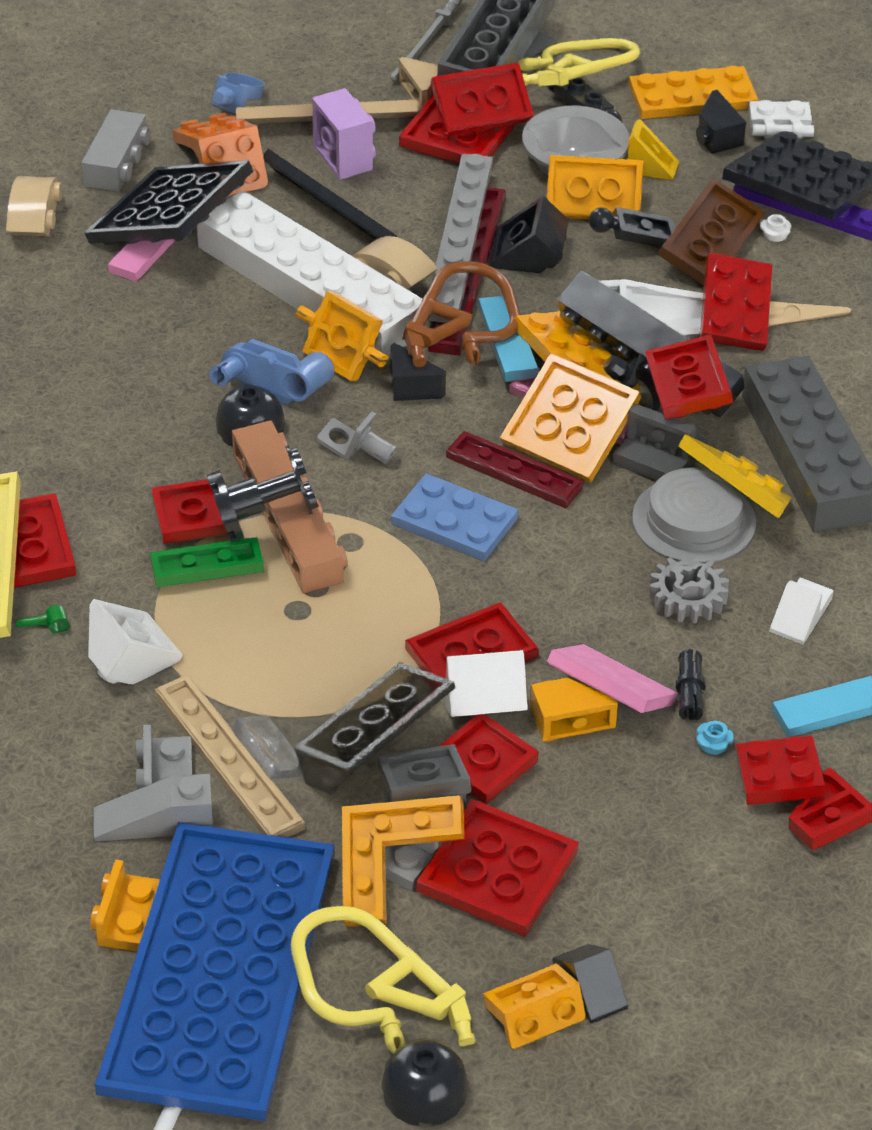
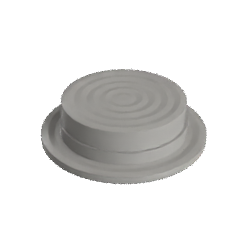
M562 106L545 110L531 118L523 129L522 143L525 151L536 161L539 169L548 175L550 155L623 159L628 152L630 136L625 125L605 111L585 106Z
M682 468L663 475L654 485L650 486L639 496L633 508V526L640 540L653 552L664 558L671 557L676 562L680 561L681 555H685L688 561H693L696 556H700V563L703 564L710 560L717 563L730 559L742 552L750 544L756 530L755 512L749 501L741 494V491L712 470L703 468Z

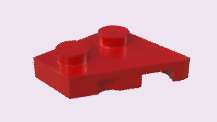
M831 767L825 769L822 773L825 783V797L804 799V802L798 805L789 816V830L812 851L872 822V803Z

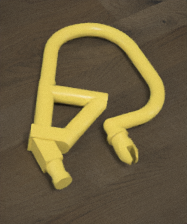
M604 38L570 41L546 48L542 53V58L541 56H537V58H523L518 62L523 72L538 70L534 74H522L526 86L528 84L564 86L569 84L571 79L630 63L638 58L640 49L636 43L625 39ZM622 49L629 51L595 61L567 53L556 63H554L552 58L559 53L573 50Z
M349 906L327 907L308 914L295 928L291 938V953L301 992L309 1007L320 1017L344 1026L381 1023L380 1029L384 1033L386 1047L392 1054L396 1047L399 1048L405 1044L403 1033L400 1030L401 1022L399 1019H396L395 1013L390 1007L344 1011L326 1003L316 990L305 949L308 934L322 923L338 920L352 921L367 928L399 960L365 985V991L370 998L406 1008L439 1021L448 1015L452 1030H455L458 1035L459 1045L463 1047L475 1043L474 1034L471 1033V1016L465 1000L466 992L457 983L450 986L410 947H407L372 914ZM412 972L437 997L432 1000L392 986Z

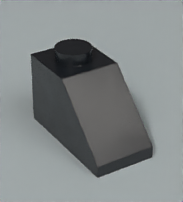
M713 90L700 112L699 125L696 129V137L699 144L704 145L711 154L744 146L746 121L718 90Z

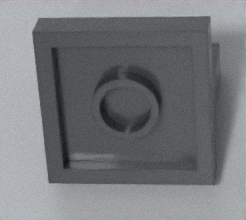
M634 404L628 411L627 439L613 453V464L658 480L671 471L691 468L697 461L678 447L685 434L707 444L708 439L697 435L696 426L675 418L665 420L662 413Z
M454 744L378 756V767L384 782L386 802L460 795L463 799L464 810L467 807L466 793H471L470 777Z

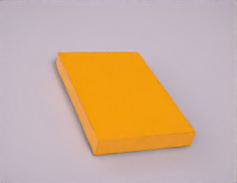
M550 155L547 199L568 219L589 220L590 213L599 207L607 208L611 212L614 211L615 207L640 211L643 160Z

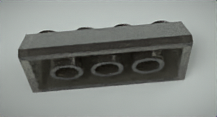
M402 662L396 664L294 747L305 784L330 795L336 793L364 768L368 767L379 755L395 745L399 739L436 710L456 688L454 681Z

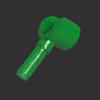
M59 605L50 606L45 614L16 619L17 628L48 625L50 631L54 634L68 631L70 628L65 610Z

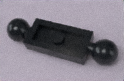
M582 78L571 79L569 84L564 86L548 85L553 88V93L569 106H585L599 109L613 115L622 122V117L618 111L614 110V106L602 94L586 84Z
M599 207L594 209L589 215V225L595 232L605 233L610 229H614L616 239L662 247L675 230L672 217L615 207L614 211L611 212L607 208Z

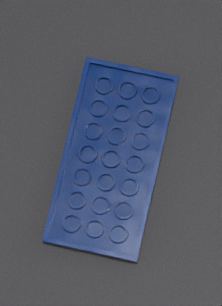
M178 822L95 1083L96 1095L266 1121L300 991V984L291 953V938L299 922L308 914L322 907L335 856L334 844ZM316 927L308 934L305 949L307 957H309Z

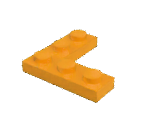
M461 796L342 807L343 906L364 910L375 916L383 924H387L385 846L465 839L464 805ZM343 920L346 927L362 926L352 921Z

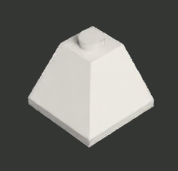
M96 599L92 600L89 612L88 657L98 668L97 673L107 682L113 684L122 682L133 685L172 666L183 657V654L147 612Z

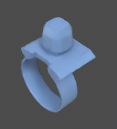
M226 73L224 76L218 75L212 104L236 114L237 107H245L247 99L262 98L265 83L260 79L241 73Z

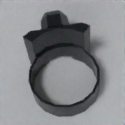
M644 353L630 363H627L618 356L612 355L603 366L604 371L612 379H617L618 383L630 388L637 385L636 378L641 380L651 393L653 400L652 410L656 411L660 407V402L651 374L644 369L637 368L646 361Z

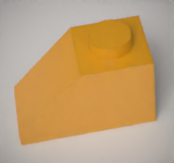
M568 677L531 684L530 710L543 742L616 728L618 702L614 698Z

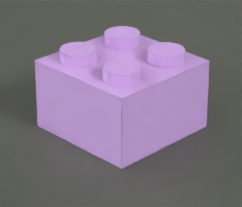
M346 88L313 97V147L339 180L373 170V158H375L376 153L373 145L375 123L372 116L366 114L361 108L358 99H354Z

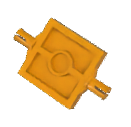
M326 291L321 306L316 312H313L304 305L297 308L299 312H296L295 316L309 324L308 338L302 350L305 354L309 355L312 352L324 353L331 359L334 371L350 381H357L360 378L368 360L380 368L386 365L387 362L384 360H388V355L374 348L376 337L383 323L382 319L332 291Z

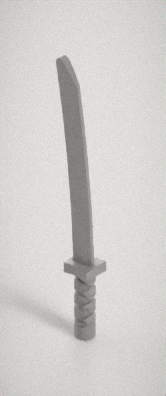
M449 0L443 10L436 9L435 22L406 58L416 60L443 25L451 26V17L463 0ZM398 67L391 74V80H399Z

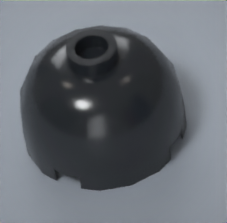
M247 385L237 387L229 391L219 403L216 416V430L223 437V441L232 447V430L272 420L277 432L283 433L285 420L280 401L271 391L260 386Z
M428 1038L410 1040L397 1048L387 1060L382 1079L384 1102L395 1117L407 1124L419 1126V1123L433 1122V1125L443 1124L455 1117L466 1101L468 1079L463 1060L445 1043Z

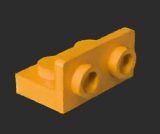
M115 860L111 874L105 873L102 880L101 897L103 898L100 906L95 905L91 914L90 928L91 930H96L98 946L138 951L160 879L125 874L124 861Z
M557 963L483 993L486 1009L504 1025L507 1043L513 1049L581 1022L586 1017L579 982Z

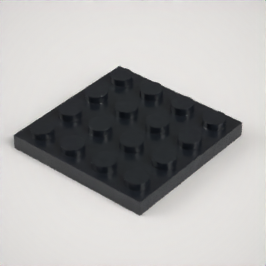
M789 131L779 132L725 166L722 175L723 180L831 221L872 193L871 161L863 162L852 158V155L847 152L827 149L820 142H808L797 138L798 136L795 133Z
M249 160L155 167L86 230L84 234L89 244L104 243V245H110L115 242L132 244L138 241L149 240L155 243L169 239L182 241L192 234L191 231L199 223L206 221L210 216L209 214L217 206L225 203L229 194L244 185V180L253 172V168Z

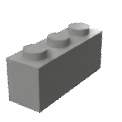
M113 109L109 111L81 162L83 184L85 187L119 192L124 182H129L134 163H139L143 146H148L150 142L151 130L146 124V114Z

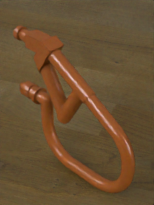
M459 261L450 263L437 272L412 321H408L402 337L405 340L408 354L413 357L412 361L415 367H422L427 363L423 352L424 348L430 347L440 340L469 327L472 321V314L437 301V297L446 279L451 275L457 273H476L494 281L501 289L509 314V323L501 330L467 331L463 333L462 349L464 350L467 362L473 365L475 361L476 365L479 364L481 354L478 343L501 342L509 339L517 332L518 323L515 316L521 314L513 288L509 280L500 271L479 262ZM430 313L451 320L435 329L424 326Z

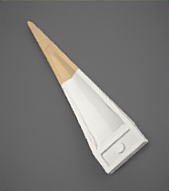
M626 279L600 281L686 338L700 337L703 293ZM770 301L768 326L847 315L852 309L839 306ZM604 342L600 344L601 346H608Z

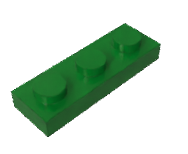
M258 537L245 538L232 543L225 541L150 552L156 588L264 572V562Z

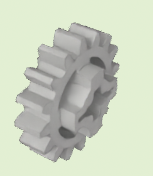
M681 555L679 562H676L671 557L667 558L666 566L658 564L656 566V573H651L649 598L655 599V609L665 608V617H669L672 614L678 615V622H682L685 617H690L693 623H697L698 616L711 620L712 611L720 614L723 604H727L729 579L723 578L724 570L722 568L713 570L714 562L711 560L705 564L700 563V556H696L693 561H688L685 555Z

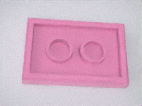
M584 644L551 650L547 660L549 665L640 713L669 707L674 704L678 695L677 692Z

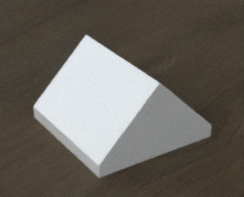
M523 650L447 657L445 705L451 717L528 710Z

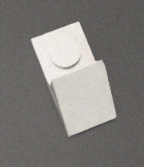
M801 577L797 582L789 581L783 592L769 632L804 645L831 602L834 590Z

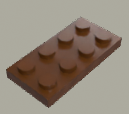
M712 178L657 255L704 286L706 259L709 252L735 257L765 212L715 178Z

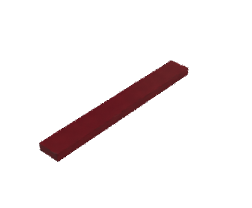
M491 187L487 189L472 262L487 264L506 198L505 189ZM476 273L468 274L461 306L462 311L470 314L473 313L483 275ZM434 322L433 329H435V328H437V327H439V326H441V325H443V324H445V323H444V322ZM468 327L428 347V352L460 356L463 342L462 335L468 331Z

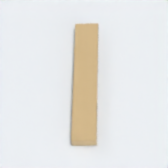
M416 100L360 102L361 108L367 115H371L373 119L415 117L418 113V102ZM312 104L237 107L236 119H244L245 122L251 124L313 121Z
M188 674L155 689L156 698L186 736H191L193 746L261 834L289 838L305 830L304 820Z

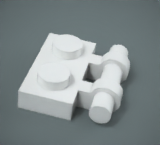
M797 100L790 102L749 101L748 111L752 136L764 137L765 140H768L782 131L793 132L800 139L802 137L814 136V125H811L812 117L809 102Z

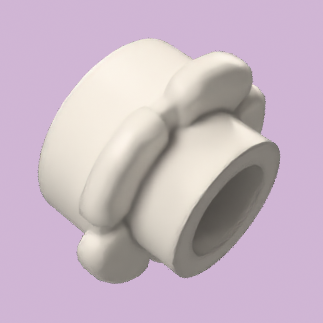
M771 215L767 220L761 222L760 229L763 230V236L767 240L779 242L785 240L788 234H790L791 223L781 215Z

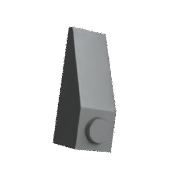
M210 774L170 776L94 807V842L174 836L178 822L213 827Z

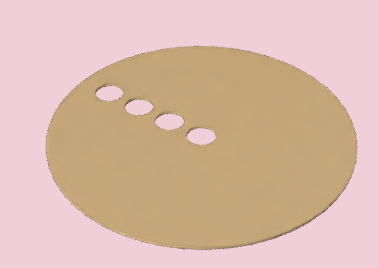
M323 513L325 523L330 522L333 527L336 544L337 540L345 534L359 535L363 539L364 544L357 551H345L348 566L344 570V583L330 586L328 592L323 596L310 597L302 593L267 521L261 515L239 521L245 538L258 537L264 562V572L160 587L154 616L157 625L183 654L181 660L173 664L172 667L181 677L188 674L207 697L226 706L263 716L280 718L318 717L340 713L372 702L402 684L417 670L419 666L406 651L405 640L439 627L440 602L433 578L419 557L394 536L375 526L353 518ZM228 534L202 539L194 546L230 541ZM291 602H305L311 607V614L303 620H292L284 614L285 607Z

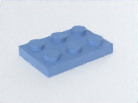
M426 473L393 512L391 524L485 562L518 519L519 509Z

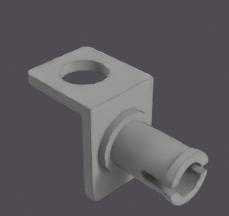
M372 411L356 431L339 420L332 418L316 438L318 443L344 459L349 460L356 450L359 451L361 449L382 462L383 465L390 461L397 449V446L392 445L372 432L373 428L371 425L376 416V413ZM339 431L346 436L347 442L345 444L334 443L330 439L329 433Z

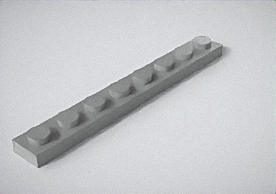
M462 154L436 262L438 269L434 272L433 279L441 268L450 263L472 261L492 171L493 157L479 154ZM457 273L448 277L437 297V301L461 310L469 273ZM430 313L427 321L444 323L451 321Z

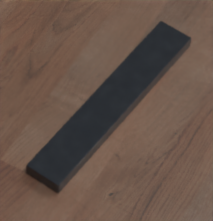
M269 148L263 154L264 161L274 171L375 240L385 236L397 237L393 232Z

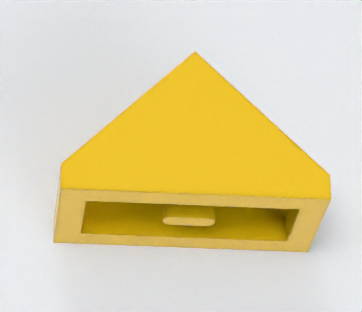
M641 119L635 121L629 138L627 159L643 160L642 176L673 180L679 160Z

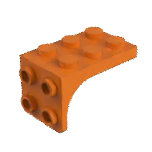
M218 113L209 116V121L198 123V120L184 121L180 123L181 128L172 130L174 141L193 149L200 164L249 160L253 172L244 180L243 186L234 190L228 196L235 195L242 190L249 192L267 186L268 178L257 125L245 122L244 119H236L235 116H227V113Z

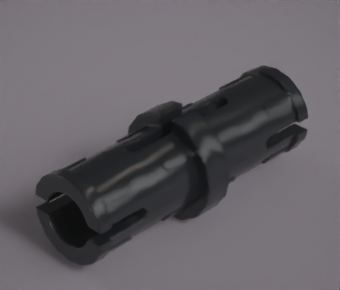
M693 649L684 650L678 656L679 676L675 686L679 694V716L684 720L686 719V709L688 708L689 720H698L703 716L702 694L706 689V681L702 676L703 658L702 654L696 650L694 662Z

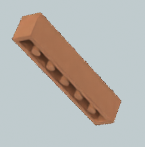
M272 420L232 430L233 456L245 480L254 477L257 484L293 471L285 448L287 446L286 438L282 432H277ZM305 476L301 477L302 482L308 481ZM301 491L264 504L266 511L262 512L304 594L344 583V567L348 566V560L343 546H337L335 542V533L331 523H325L323 519V511L319 500L316 499L319 507L312 509L313 514L309 515Z

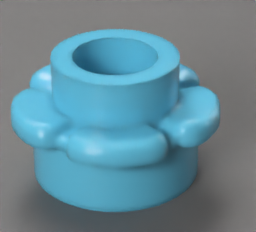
M719 721L703 723L696 731L698 734L696 741L699 747L704 752L712 755L724 753L734 740L733 732L728 730L726 724Z

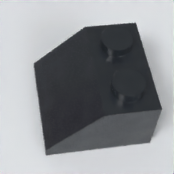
M545 196L540 197L497 227L489 266L495 269L541 273L548 267L554 268L563 257L562 252L567 237L566 232L569 219Z

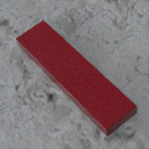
M463 431L446 450V458L565 509L582 491L584 481L466 431Z

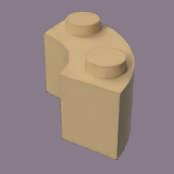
M16 177L9 198L6 232L11 235H50V229L55 228L57 201L62 199V183L58 182L57 177Z
M393 236L381 237L352 255L357 260L409 291L427 280L438 269L434 262L418 247L404 239Z

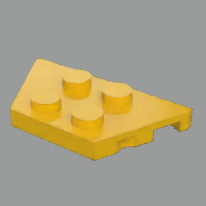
M686 434L678 445L682 450L777 518L781 516L792 498L782 490L783 483L768 474L764 477L756 472L758 466L743 456L737 458L729 452L717 450Z

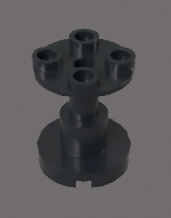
M289 445L285 446L293 471L257 484L254 477L226 487L220 470L207 474L208 482L214 493V499L231 543L245 538L239 521L265 512L264 504L301 491L309 515L313 514L312 509L319 507L309 481L302 482L300 476L307 472L297 447L290 449Z

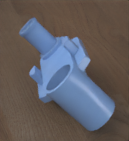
M251 339L247 343L240 342L226 350L223 354L222 362L210 369L209 376L215 385H218L220 382L219 387L227 385L232 379L239 380L242 386L263 387L271 391L281 403L288 405L292 401L299 402L305 400L329 382L334 375V365L331 359L322 352H312L299 361L298 357L293 353Z

